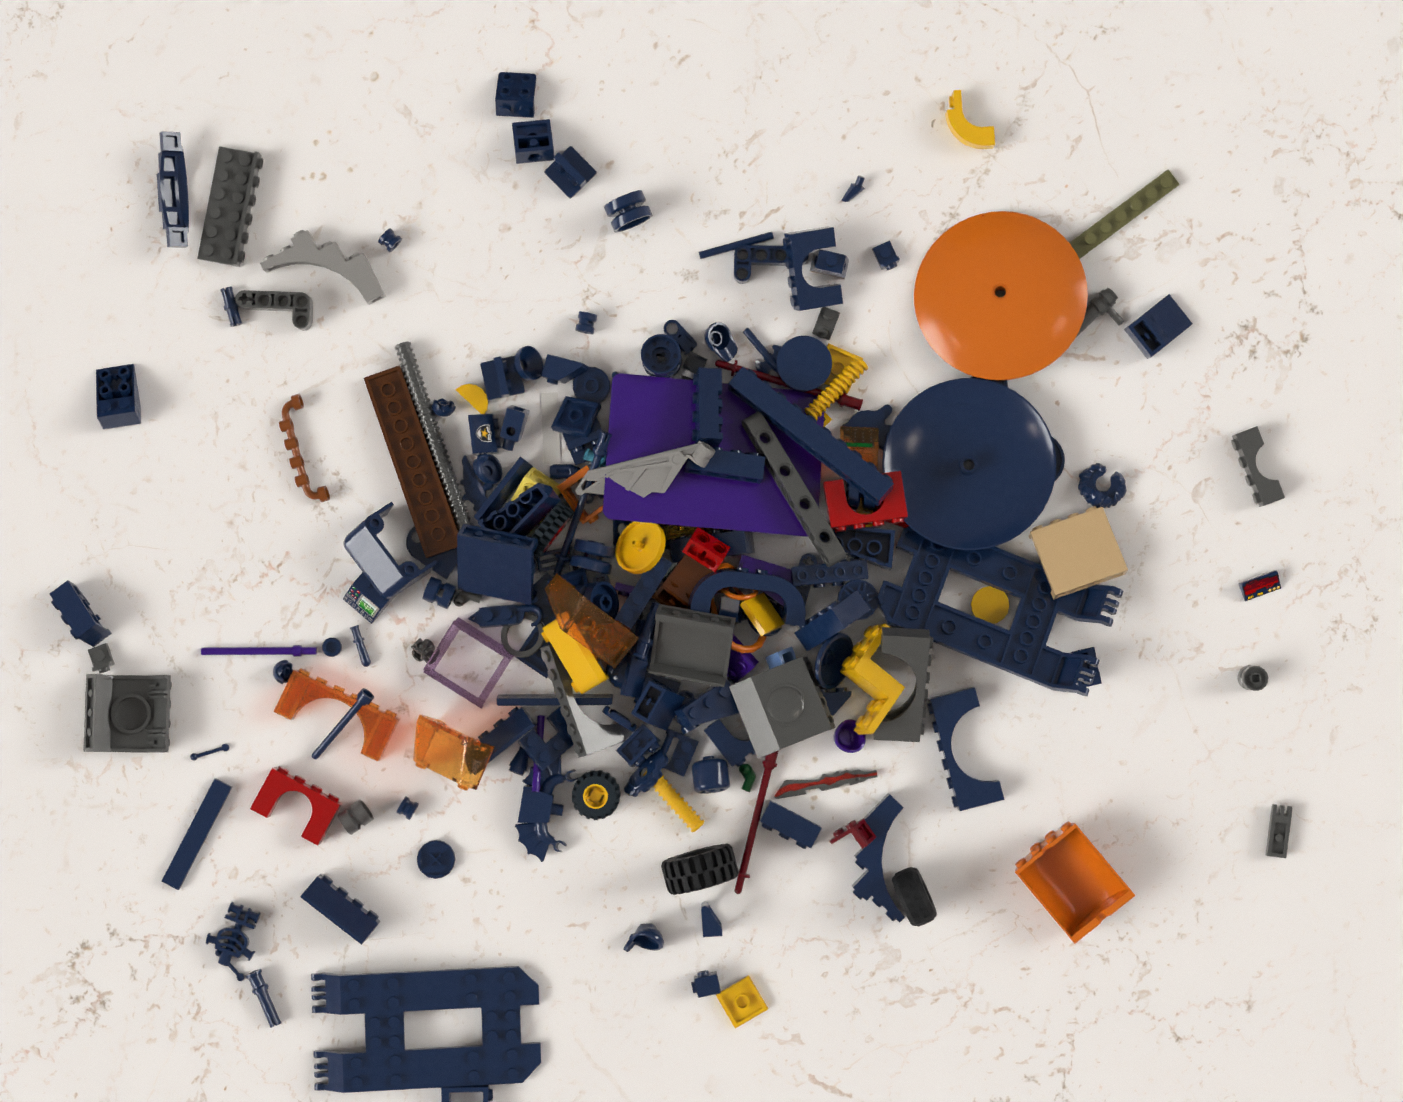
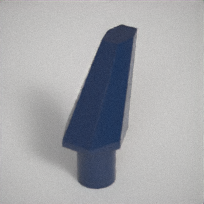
M858 175L855 184L851 183L842 201L849 202L865 189L862 186L865 177Z

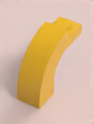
M953 90L952 96H949V108L952 109L947 110L945 113L946 122L951 133L966 146L975 149H993L995 146L994 126L978 127L969 123L962 111L961 90Z

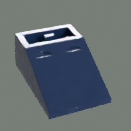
M1168 294L1124 330L1144 356L1149 359L1193 323L1171 295Z
M134 364L96 369L97 419L103 430L141 424V406Z

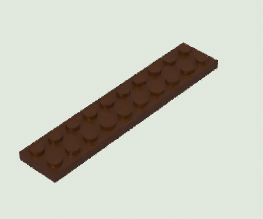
M399 365L365 377L364 381L425 557L430 558L457 548L458 530L401 366Z

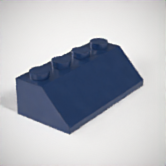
M516 706L508 713L510 717L505 721L501 718L493 725L495 729L490 733L486 730L478 736L479 741L476 744L471 742L463 748L464 753L461 756L473 775L537 725L524 707L519 709Z
M321 874L318 875L300 897L362 945L381 922L378 919L379 916L372 910L368 912L363 908L364 904L358 899L354 898L353 900L350 898L344 888L341 886L337 888L332 884L333 880L325 874L323 876Z

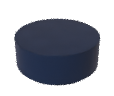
M328 638L323 642L322 650L325 655L334 657L342 651V644L337 638Z

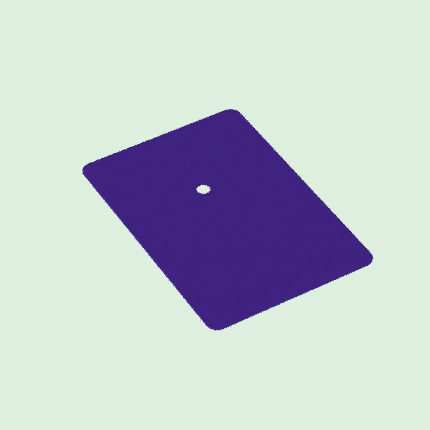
M623 373L615 375L611 386L608 433H611L612 437L607 447L606 466L695 444V441H692V429H695V422H692V412L696 410V404L692 403L693 392H696V385H693V380ZM722 383V394L719 395V398H722V411L719 417H723V425L721 427L723 440L719 447L723 451L740 450L743 454L746 452L758 453L741 423V420L751 416L756 411L729 391L728 383ZM772 388L777 393L781 392L784 394L787 401L791 404H797L805 415L807 414L804 409L808 408V405L813 403L814 399H817V396L792 389ZM822 412L821 417H817V424L823 427L824 412ZM765 419L819 507L821 461ZM760 437L761 442L768 443V439L766 437ZM684 463L665 493L651 492L644 498L630 490L627 491L625 487L616 483L611 478L605 477L603 513L605 517L611 520L808 537L765 465L763 480L758 484L684 472ZM779 470L781 475L788 476L786 470ZM799 502L802 509H808L805 502Z

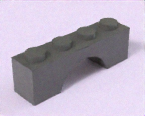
M1258 426L1232 435L1233 440H1231L1234 450H1237L1239 453L1238 461L1241 468H1244L1246 471L1245 479L1248 486H1251L1253 489L1252 497L1254 502L1259 507L1284 499L1285 496L1279 480L1264 477L1256 466L1257 452L1264 445Z

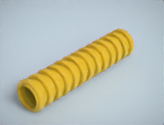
M856 357L855 361H852L851 365H848L846 370H843L842 374H839L838 378H835L834 382H831L830 386H827L826 390L822 391L821 395H818L817 399H814L813 403H810L809 407L804 409L807 416L811 415L817 421V417H821L822 412L825 413L826 408L829 409L831 407L830 404H834V400H838V396H842L843 391L846 392L847 387L850 388L852 386L851 383H855V379H859V375H863L864 370H868L867 364L861 358Z
M662 775L653 786L655 788L654 791H658V795L663 797L662 800H666V804L671 806L670 809H674V813L679 815L678 818H682V822L687 824L686 827H690V831L695 832L704 824V820L700 819V815H696V811L692 810V806H688V802L684 801V797L681 798L680 793H677L676 789L672 788V784H668V780H665L664 775Z

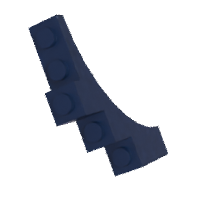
M888 793L864 817L876 838L854 855L857 859L855 863L862 870L864 868L867 870L852 884V887L855 889L853 893L860 900L864 898L867 901L873 896L872 901L879 908L883 906L887 910L885 914L893 922L897 920L900 923L905 916L896 907L887 891L883 878L882 854L887 833L894 819L904 807Z

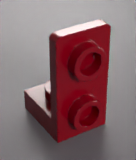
M863 818L858 822L855 820L851 821L845 826L846 829L841 827L833 833L834 837L829 842L833 844L852 833L863 849L876 838V835Z

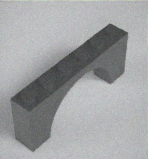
M882 627L881 652L896 656L905 661L913 670L916 676V683L910 698L899 708L887 713L874 732L873 739L920 742V736L924 735L922 718H926L924 701L928 699V689H925L926 683L929 684L930 672H927V667L931 666L932 656L929 654V648H933V637H930L929 629Z
M585 632L582 634V636L584 637L591 651H593L594 649L589 638L588 632ZM552 644L540 648L542 652L541 657L546 663L548 677L553 683L554 694L559 700L561 714L566 720L567 731L573 740V748L578 758L626 741L620 724L606 725L597 723L581 711L573 695L572 678Z

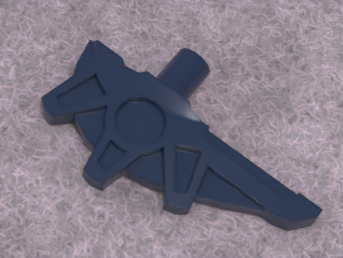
M465 455L462 458L463 480H460V484L464 485L466 494L463 495L462 499L473 503V510L477 512L487 500L486 491L494 488V486L486 483L482 485L479 482Z

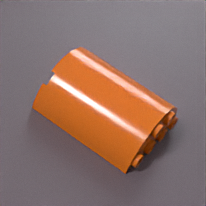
M1069 821L1056 832L1052 830L1047 833L1043 842H1037L1031 846V852L1015 864L1017 867L1015 873L1074 944L1097 927L1106 917L1111 916L1136 896L1075 823H1070Z

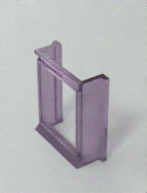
M458 617L447 630L423 670L428 676L482 709L488 696L515 656L509 654L501 643ZM459 630L504 657L479 697L435 671Z

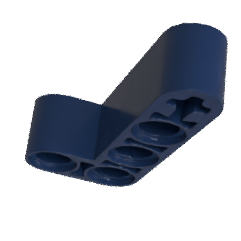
M738 246L734 252L735 281L739 284L747 283L751 277V265L786 266L785 259L778 260L775 255L777 252L782 251L787 257L786 250L783 246ZM740 251H745L748 257L741 260L737 254ZM759 251H764L767 254V258L760 260L756 254ZM809 254L805 257L802 265L808 261ZM745 270L748 276L741 279L737 276V272Z

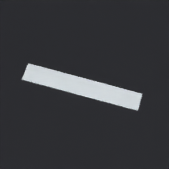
M558 392L541 393L544 464H561L560 432L553 431L551 428L559 411Z

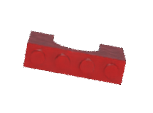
M901 471L881 473L891 477L894 483L893 490L883 500L880 509L866 515L855 512L848 505L843 479L824 482L823 489L827 515L832 530L842 532L846 531V527L853 526L854 529L866 528L865 525L873 524V527L885 525L884 522L892 521V524L903 523V519H906L908 514Z
M278 766V768L273 767L250 809L268 818L283 794L288 791L303 793L311 802L312 815L301 837L317 846L320 845L342 805L339 802L340 798L331 793L326 795L322 792V788L314 784L312 786L306 784V780L298 775H295V777L289 775V771L281 766Z

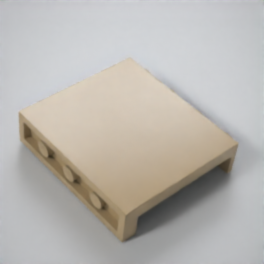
M1094 506L1088 508L1085 513H1073L1068 516V519L1062 521L1060 519L1053 520L1048 526H1036L1032 528L1028 536L1029 539L1032 538L1051 586L1053 600L1126 575L1128 571L1103 507L1097 508Z

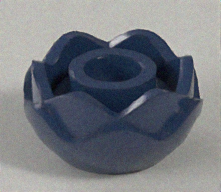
M443 398L438 401L434 400L432 404L434 413L442 417L450 416L456 408L453 401H446Z
M282 660L274 666L273 676L278 683L283 684L290 681L294 673L292 663L288 662V660Z

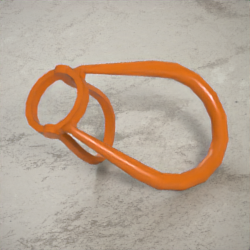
M722 563L718 567V570L724 568L735 569L729 563ZM730 587L722 588L716 592L723 593L735 600H748L758 595V590L751 589L754 591L753 593L744 595L737 587H732L737 595L728 591ZM713 597L710 605L711 614L718 615ZM759 634V638L755 643L746 646L732 641L731 650L740 653H753L763 646L767 636H760Z

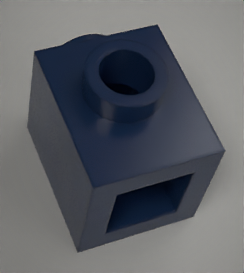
M708 970L697 972V976H694V982H691L693 993H697L698 998L721 993L717 971L711 973Z

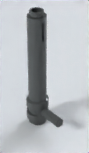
M1110 288L1102 289L1098 293L1099 296L1097 298L1094 297L1089 301L1090 304L1087 306L1085 317L1077 336L1100 315L1103 316L1106 312L1118 326L1124 322L1122 317L1112 307L1118 297Z

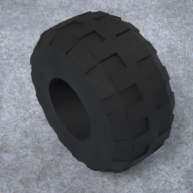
M909 867L895 873L892 883L910 924L919 927L933 921L937 916L936 908L919 870Z

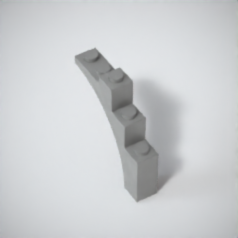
M300 230L294 234V237L291 238L294 246L288 245L280 250L281 253L275 256L274 254L268 255L260 263L266 273L280 267L295 264L324 267L339 273L349 280L360 291L369 305L386 297L363 253H355L346 261L338 244L331 241L321 246L322 249L319 250L308 230Z

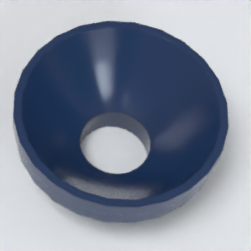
M532 346L520 348L514 358V369L523 379L527 381L536 380L542 375V358L539 352ZM521 362L524 364V371L522 369Z

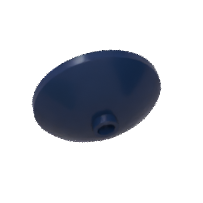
M837 633L827 639L818 651L815 661V676L818 684L825 689L837 687L846 677L840 672L843 667L842 663L854 651L852 650L853 642L851 638L844 633Z

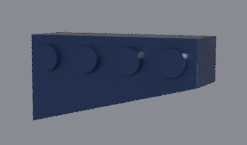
M698 368L696 374H693V385H696V392H693L692 403L696 404V410L692 412V422H695V429H692V441H695V444H697L700 440L711 447H719L723 440V433L721 432L723 417H719L722 411V398H719V395L722 394V369Z
M537 483L521 493L517 499L507 502L503 508L495 510L487 518L479 520L478 524L480 527L527 536L561 499L551 486Z
M854 526L846 527V531L835 532L833 529L847 556L859 560H867V563L889 571L892 569L895 530L870 527L854 529ZM819 535L822 542H828L825 535Z
M723 529L712 531L711 536L730 547L726 556L755 553L752 532L731 530V532L723 533ZM686 534L677 535L675 540H669L672 563H678L685 555L682 551L690 537L686 538Z
M857 590L840 602L834 601L806 619L805 625L799 626L800 629L794 632V634L808 652L845 629L868 612L870 608Z

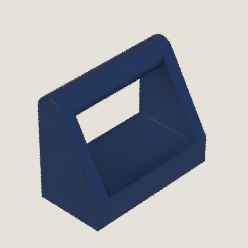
M702 902L703 937L722 936V923L708 902Z

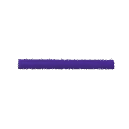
M538 715L536 733L543 740L545 716ZM534 763L532 792H539L541 770Z

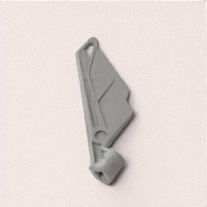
M699 440L697 444L589 470L575 492L577 495H583L584 493L604 495L605 477H609L625 487L627 491L630 490L643 498L651 492L665 493L688 458L700 467L705 468L716 451L710 445ZM585 481H596L583 490L582 485Z

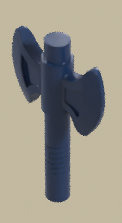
M746 328L743 334L765 360L764 362L755 360L756 370L766 374H770L771 370L777 373L776 359L781 346L773 345L774 353H769L753 332Z

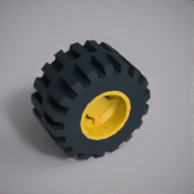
M591 770L588 773H584L578 778L572 790V803H574L575 810H578L581 816H586V819L598 820L610 816L616 810L620 801L621 791L619 783L617 784L616 779L610 773H605L603 770Z

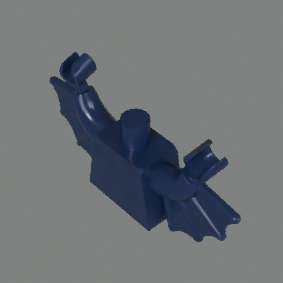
M561 756L541 771L539 792H532L534 767H530L529 775L522 780L527 785L523 787L518 823L522 824H515V828L519 833L518 842L525 845L528 855L537 856L541 862L544 861L550 844L553 845L554 850L557 852H563L558 849L560 843L567 846L564 841H556L555 837L548 832L547 826L551 815H563L564 805L553 803L554 794L552 793L558 784L564 783L565 780L573 782L578 779L570 777V773L575 772V769L568 771L565 775L561 774Z

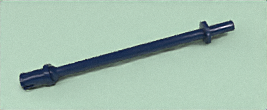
M600 431L596 446H593L592 449L594 458L589 470L597 469L601 458L607 455V447L612 437L611 433ZM585 481L583 490L592 485L593 481ZM589 493L580 495L561 552H556L554 555L558 558L553 572L555 576L561 575L565 561H571L568 552Z

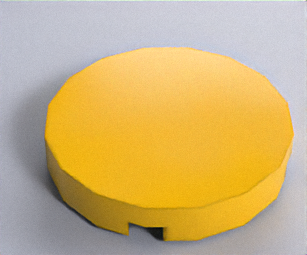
M987 586L977 590L972 597L971 611L977 618L995 624L1003 620L1008 614L1009 599L1005 592Z

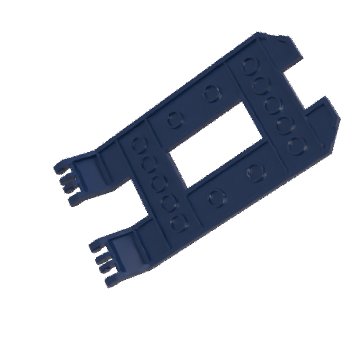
M910 526L902 530L896 548L913 555L902 587L884 580L876 598L888 624L897 628L929 629L930 637H933L934 643L1053 691L1088 696L1090 690L1087 687L1076 684L1077 681H1082L1088 685L1092 684L1093 679L1090 677H1094L1096 672L1083 667V664L1087 663L1090 666L1098 667L1100 660L1090 655L1065 653L1047 646L1046 643L1057 613L1075 621L1100 623L1111 627L1114 620L1101 615V612L1104 611L1111 615L1116 614L1117 609L1115 608H1118L1120 603L1117 600L1106 597L1107 594H1111L1121 598L1124 592L1122 589L1109 585H1094L1053 600L1051 595L1052 589L1043 566L998 547L981 550L952 549L927 540ZM949 570L1020 598L1010 629L1007 630L938 602Z
M519 966L345 975L333 973L311 974L312 981L325 980V986H312L311 991L326 992V994L312 995L313 1000H326V1005H313L312 1013L338 1015L365 1014L366 1051H313L314 1058H328V1063L314 1064V1069H328V1071L314 1072L315 1078L328 1077V1083L317 1082L314 1084V1090L316 1091L327 1090L351 1093L523 1083L541 1063V1043H521L520 1006L539 1005V985ZM481 1008L482 1045L405 1049L404 1012Z

